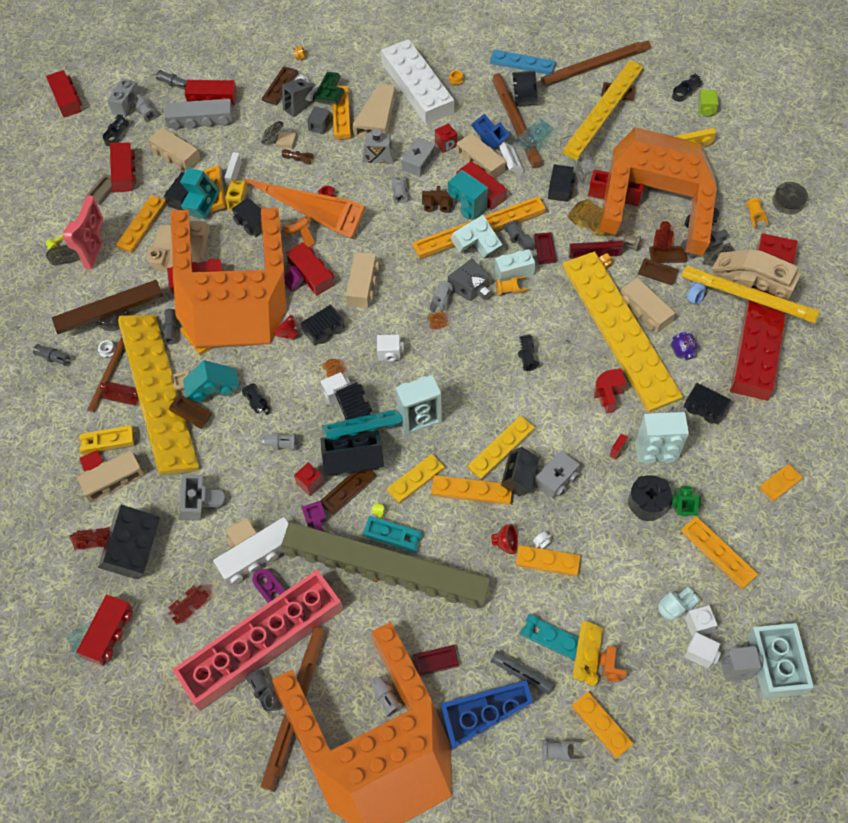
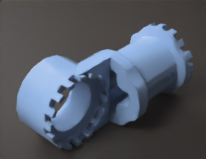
M692 282L691 288L688 291L690 293H687L688 296H686L687 301L698 305L702 301L708 286Z

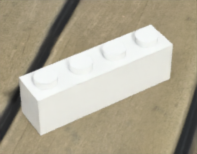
M284 517L213 560L228 586L240 583L245 575L255 573L261 569L263 564L275 561L279 554L283 553L281 544L288 527V522Z

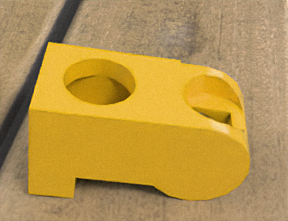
M231 180L225 197L228 210L232 211L233 207L245 199L247 192L246 181Z

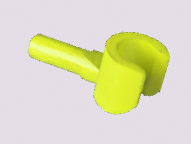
M63 234L54 240L48 239L46 241L47 249L51 253L59 248L57 244L63 239Z
M374 503L372 514L378 515L377 518L383 519L385 513L384 506Z

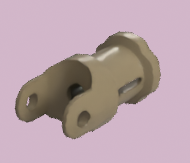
M617 231L616 235L611 234L608 237V241H611V238L613 241H623L624 246L633 248L634 251H637L641 241V236H632L625 231Z

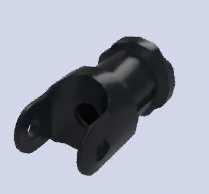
M252 383L242 389V395L248 399L251 409L257 414H260L263 410L266 415H269L270 407L265 397L258 392L257 385Z

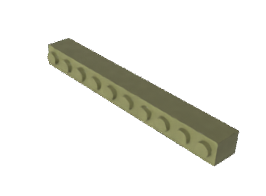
M291 522L288 524L281 544L282 552L289 557L295 558L299 556L307 562H320L331 569H336L337 567L344 569L349 574L355 575L359 573L365 575L370 580H383L391 586L401 585L409 591H422L430 597L440 596L448 602H461L472 609L482 608L490 581L486 577Z

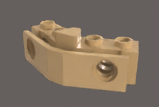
M752 249L722 252L712 267L713 275L750 288L756 286L762 291L770 292L786 300L789 299L801 276V273L796 272L798 266L763 251Z

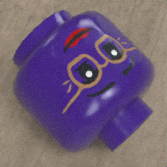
M684 331L672 338L671 347L677 358L689 360L696 356L695 352L699 349V345L693 334Z

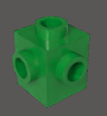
M691 486L674 488L670 505L674 508L677 515L698 516V507H701V496Z

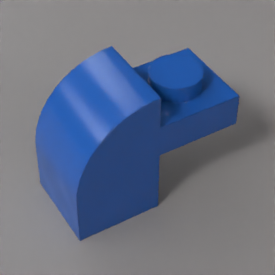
M485 113L471 124L481 137V141L492 149L496 148L510 136L501 122L494 126Z

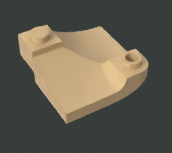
M191 220L192 262H202L207 248L206 243L210 228L208 222ZM160 224L153 247L148 249L146 255L148 264L159 271L167 272V268L173 266L171 225Z

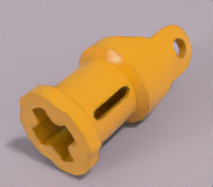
M752 198L746 202V208L750 211V220L754 229H756L755 221H765L766 226H768L766 213L762 210L761 199Z
M527 276L512 277L510 280L504 281L496 280L498 296L502 295V293L528 291L529 288L520 289L517 284V280L526 279Z

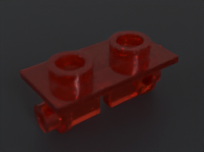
M668 221L661 222L660 229H656L653 248L661 251L671 250L674 231H670L671 224Z
M109 381L102 382L100 385V389L103 390L102 399L133 406L137 405L139 398L135 387Z
M110 527L96 529V532H93L92 529L77 530L73 535H70L74 550L104 547Z
M193 585L184 593L187 596L184 600L180 602L177 599L168 607L170 610L168 615L173 613L174 617L172 620L176 624L183 623L193 613L188 606L192 605L197 610L208 601V593L205 590L199 591L202 587L201 585L197 588Z

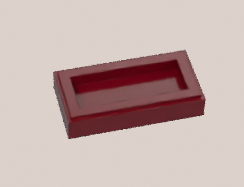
M551 232L534 234L538 264L556 263Z
M455 645L413 654L419 676L459 667Z

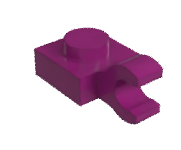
M321 500L302 506L307 526L314 525L316 530L324 532L322 522L327 521Z

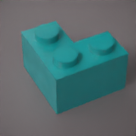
M187 168L180 181L188 191L181 207L184 210H189V216L206 219L220 190L204 171Z
M463 170L448 181V194L461 202V213L466 219L475 220L487 210L488 187Z
M203 360L183 379L186 398L196 402L204 401L212 393L222 396L231 395L239 387L236 368Z

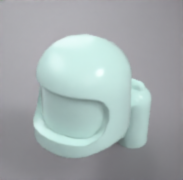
M687 586L679 594L670 591L660 600L658 609L665 619L671 621L680 617L685 611H690L701 599L697 594H693L694 590L690 586Z

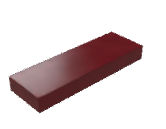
M623 241L571 243L568 255L570 259H575L595 251L598 257L606 253L610 257L621 256L624 243Z

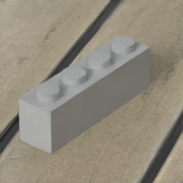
M219 99L165 103L167 127L177 129L180 127L193 128L195 126L209 127L211 125L233 124L231 100Z

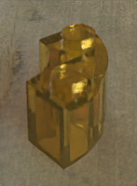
M589 199L577 202L567 215L576 226L582 229L586 227L592 230L594 235L610 236L611 234L598 230L602 208L593 204Z

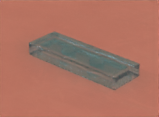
M540 118L519 135L515 142L526 151H529L550 134L553 127Z

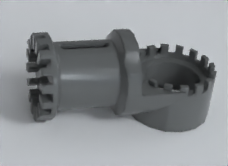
M512 220L510 223L507 222L508 224H505L504 230L510 235L512 243L518 242L519 246H522L524 250L533 249L531 237L528 234L525 235L520 230L518 221Z
M258 669L255 672L252 671V674L249 673L246 676V680L251 684L254 690L253 694L255 698L259 699L263 710H279L282 705L272 686L267 683L264 671ZM271 696L273 697L272 701H274L272 703L273 706L270 703Z

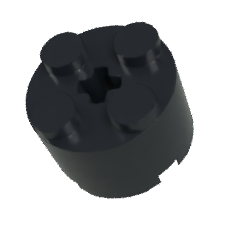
M535 70L512 72L513 82L517 83L513 84L514 94L518 95L514 96L515 105L538 103Z
M653 475L637 478L632 485L628 497V506L636 517L644 521H655L666 513L672 499V491L668 481Z

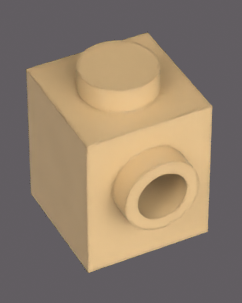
M245 518L240 522L233 523L229 529L225 530L228 538L225 540L232 549L257 533L248 519Z

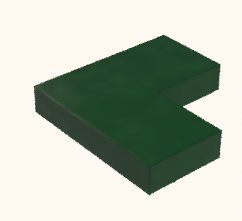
M327 72L313 99L321 103L338 105L345 92L342 87H336L341 75L336 72Z

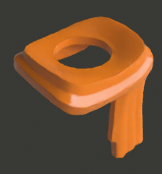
M307 215L295 222L283 225V232L285 234H293L300 230L303 242L307 247L316 244L308 227L311 219Z

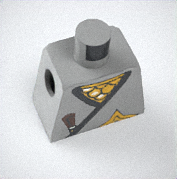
M378 128L373 129L371 133H366L362 162L394 164L395 149L390 134L382 133Z

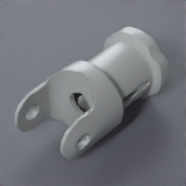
M138 94V103L134 104L136 110L143 115L146 122L157 117L156 111L151 108L150 103L143 95Z
M393 174L391 179L392 190L394 191L393 201L395 203H405L408 200L406 177L404 176L403 180L395 179V174Z
M446 281L439 282L437 293L433 295L429 306L431 312H434L438 306L441 311L445 310L449 302V294L454 288L451 283Z
M272 433L271 435H263L260 439L263 446H272L274 450H279L280 448L296 450V433H292V435Z
M374 677L371 680V685L374 688L375 698L381 702L386 710V716L389 717L401 710L403 704L402 702L399 703L393 694L394 689L392 686L387 685L379 677Z
M542 740V760L581 761L582 759H571L568 756L567 750L569 744L582 743L573 740L549 743L546 740Z

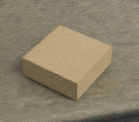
M279 132L276 147L293 149L296 133Z
M189 370L171 375L177 392L185 390L183 379L189 374Z

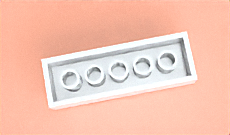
M409 39L381 50L382 65L425 125L454 113V99Z

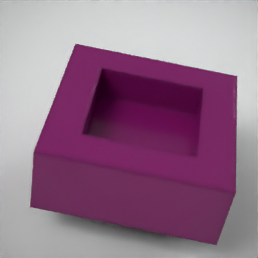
M290 266L284 275L285 284L290 291H296L301 285L304 277L296 266Z

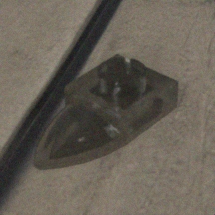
M277 121L265 129L261 143L268 145L271 142H275L284 123Z
M730 243L714 248V251L704 259L702 264L714 266L720 253L735 251Z

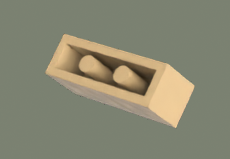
M162 127L148 139L150 150L153 154L161 155L166 162L174 163L180 170L184 169L186 171L187 168H192L201 160L197 148Z
M470 133L457 142V154L467 163L470 161L474 162L494 179L505 172V159L494 152L491 147L484 144L479 137Z
M355 252L346 291L347 306L368 308L369 302L373 301L374 291H372V287L376 286L377 280L375 272H379V262L376 260V254Z
M636 278L621 289L620 294L632 310L634 316L641 318L649 330H653L657 334L673 322L675 312L640 279Z
M130 450L121 453L110 461L101 463L100 466L92 470L83 472L76 478L85 497L92 503L145 475L136 457Z

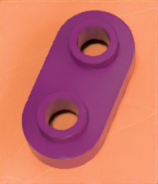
M259 569L253 574L252 582L267 603L273 600V594L278 593L281 595L285 592L284 588L269 570ZM266 578L267 582L265 584H261V579Z

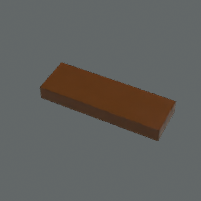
M283 66L263 95L262 101L277 106L282 98V85L292 82L298 71Z
M369 469L351 473L321 499L322 505L334 516L375 480L377 475Z

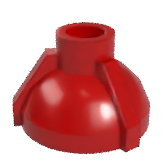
M291 314L273 334L277 337L290 338L292 340L299 333L295 317Z
M506 524L501 527L498 533L492 534V545L498 546L499 549L508 554H515L518 547L516 526Z

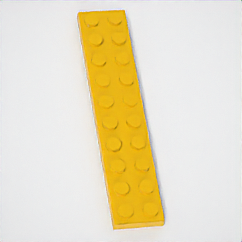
M595 251L563 262L562 268L647 412L651 413L682 400L681 392Z
M119 316V327L159 475L198 471L199 465L186 420L169 410L170 405L177 398L178 392L174 388L171 377L172 371L156 316Z

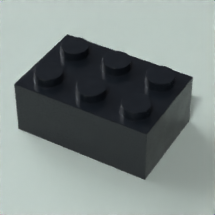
M379 430L359 432L356 435L346 434L334 440L327 439L326 437L321 438V454L325 475L337 476L345 472L357 473L360 470H377L380 467H384Z
M121 504L115 511L98 568L133 579H139L144 574L160 517Z

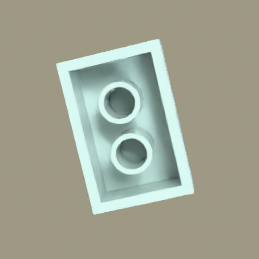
M433 375L420 377L416 381L403 383L395 388L397 410L401 414V424L406 435L442 422L441 392Z
M685 412L644 414L635 441L638 462L652 464L661 461L665 463L678 461L689 434Z
M797 623L753 627L748 634L750 646H756L757 652L762 656L763 664L757 672V677L763 699L808 694L814 687Z

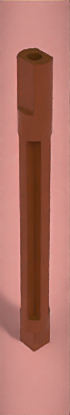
M650 41L636 42L559 69L554 73L542 76L541 82L543 85H547L559 80L562 81L636 55L651 48Z
M500 73L494 74L492 82L532 168H538L542 163L539 153Z
M314 627L297 675V681L305 698L326 636L324 629ZM284 714L260 786L262 789L271 792L275 791L294 735L286 714Z

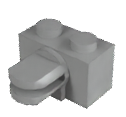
M182 474L179 520L198 521L200 520L201 509L221 508L225 499L223 491L219 489H205V486H202L203 475Z

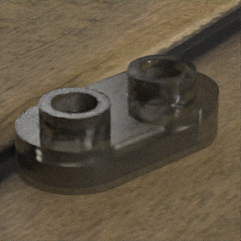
M67 245L53 247L46 253V258L51 265H61L80 260L78 253L74 249L68 248Z

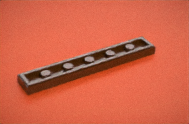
M156 279L51 318L59 335L161 298L163 294Z

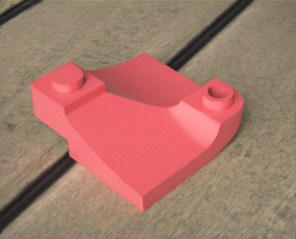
M89 195L85 198L78 218L73 222H68L66 229L63 231V239L68 248L74 249L78 253L85 269L92 270L103 243L99 233L104 218L94 196Z

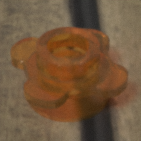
M444 312L428 314L427 318L430 320V328L439 330L447 326Z
M329 359L322 365L323 369L327 372L326 376L328 378L344 372V368L340 366L339 359Z

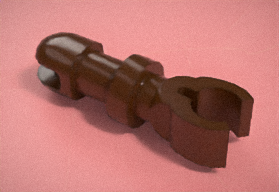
M284 149L281 152L283 158H292L295 161L301 160L305 164H311V159H314L313 154L308 152L301 154L300 151L292 152L288 149Z

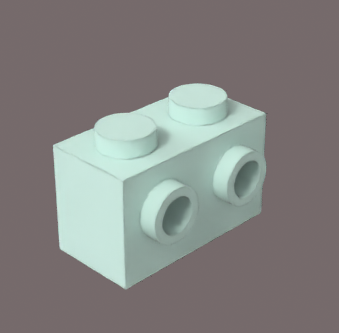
M529 249L495 258V272L500 281L510 280L512 277L534 275L535 261Z

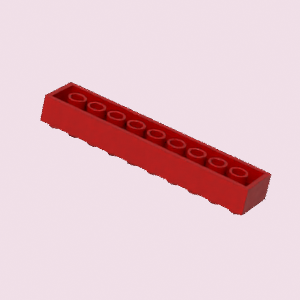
M762 233L756 250L763 251L794 265L798 241ZM752 286L753 289L762 291V290L758 289V287ZM762 291V292H765V293H767V294H770V295L775 296L774 294H772V293H770V292ZM750 300L746 301L730 387L731 393L766 401L769 400L774 389L786 316L785 312Z

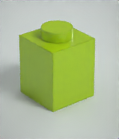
M700 89L698 97L699 115H715L718 107L717 90Z

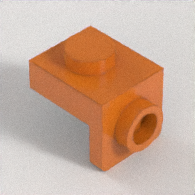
M607 646L605 652L600 654L599 665H603L602 676L607 677L608 681L620 682V680L625 679L627 671L614 668L616 647Z

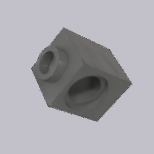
M315 106L307 119L308 130L324 134L331 122L330 110Z

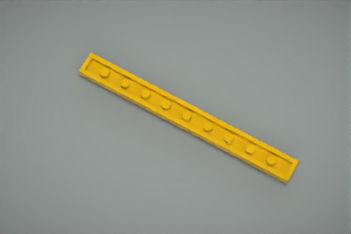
M631 60L628 61L566 144L562 154L575 160L580 158L638 78L644 66Z

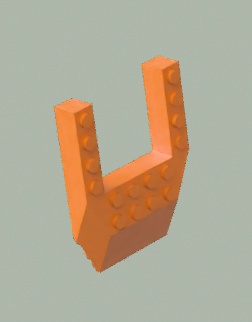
M634 127L613 149L598 230L616 235L622 221L628 181L638 184L642 183L646 186L692 197L685 252L703 256L710 244L717 188L714 172L701 143Z
M261 208L265 270L192 272L189 210H171L175 314L187 335L190 336L196 348L271 344L274 337L273 332L279 327L281 319L286 312L279 208Z
M389 622L373 630L371 640L407 712L331 751L293 670L272 679L273 688L328 808L347 823H405L452 797L449 740L430 695L392 622Z

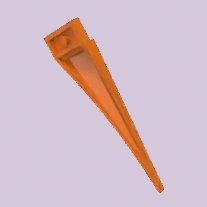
M244 179L247 183L307 215L325 227L351 239L354 238L366 209L365 205L349 199Z

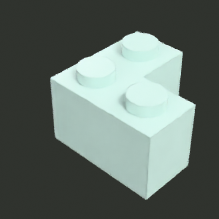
M484 215L458 229L450 237L459 253L474 244L483 258L494 253L502 246Z

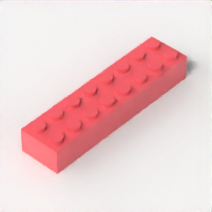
M316 570L172 670L194 705L201 711L245 680L249 673L252 674V671L255 672V670L262 668L310 634L314 627H320L343 610L342 603L320 572Z

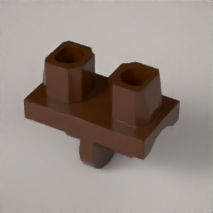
M437 186L436 190L422 191L424 211L431 212L434 206H440L441 212L448 213L450 207H453V198L447 191H441V186Z

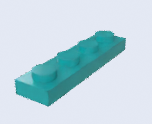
M394 409L321 425L325 437L334 440L346 434L356 435L364 430L374 431L382 426H395L396 423L402 422V417Z

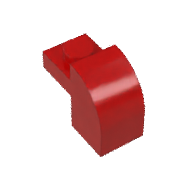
M621 368L607 370L600 374L596 380L594 398H600V404L602 407H605L606 414L613 413L615 410L616 401L614 395L624 394L626 382Z

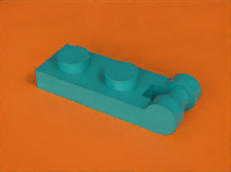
M372 516L368 517L363 532V537L415 554L419 548L417 545L418 541L421 540L423 535L420 531ZM405 536L411 538L410 542L404 541Z
M528 614L525 620L527 623L525 627L521 628L519 634L574 661L579 638L539 620L534 615ZM534 626L540 629L538 635L532 632Z

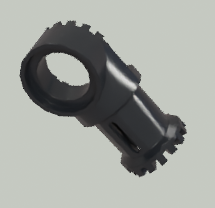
M693 74L688 80H684L676 86L672 93L673 100L677 102L685 101L687 95L692 93L693 89L702 85L700 76Z
M118 114L115 117V121L109 124L107 131L103 133L102 138L106 146L110 147V143H118L122 130L129 125L128 119H125L126 117H123V115Z
M530 334L520 336L519 340L522 343L520 346L523 347L518 352V357L522 359L523 370L530 372L532 369L534 371V369L538 368L539 362L534 357L532 336Z

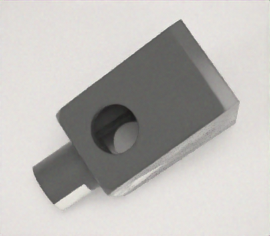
M301 78L282 85L283 110L292 117L298 115L312 104V95L317 91V86L314 83L309 84Z
M473 258L448 276L447 282L453 285V292L468 301H472L478 295L486 300L491 295V291L487 289L489 276Z

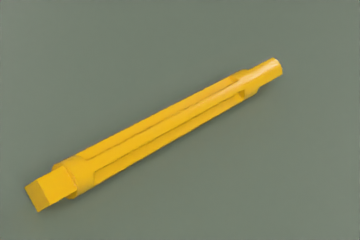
M686 266L683 270L682 278L713 287L812 323H816L819 318L820 311L808 306L767 294L690 266Z

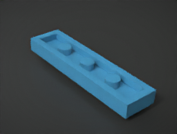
M494 49L490 64L525 71L535 70L536 73L548 75L553 72L555 61Z

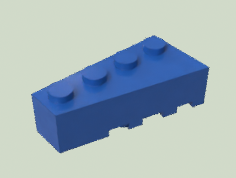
M527 680L441 703L440 707L451 749H456L531 706L533 700Z

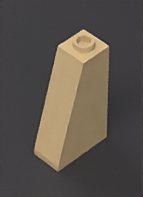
M378 84L353 123L354 136L366 137V133H371L376 128L380 129L382 133H388L395 100V85Z

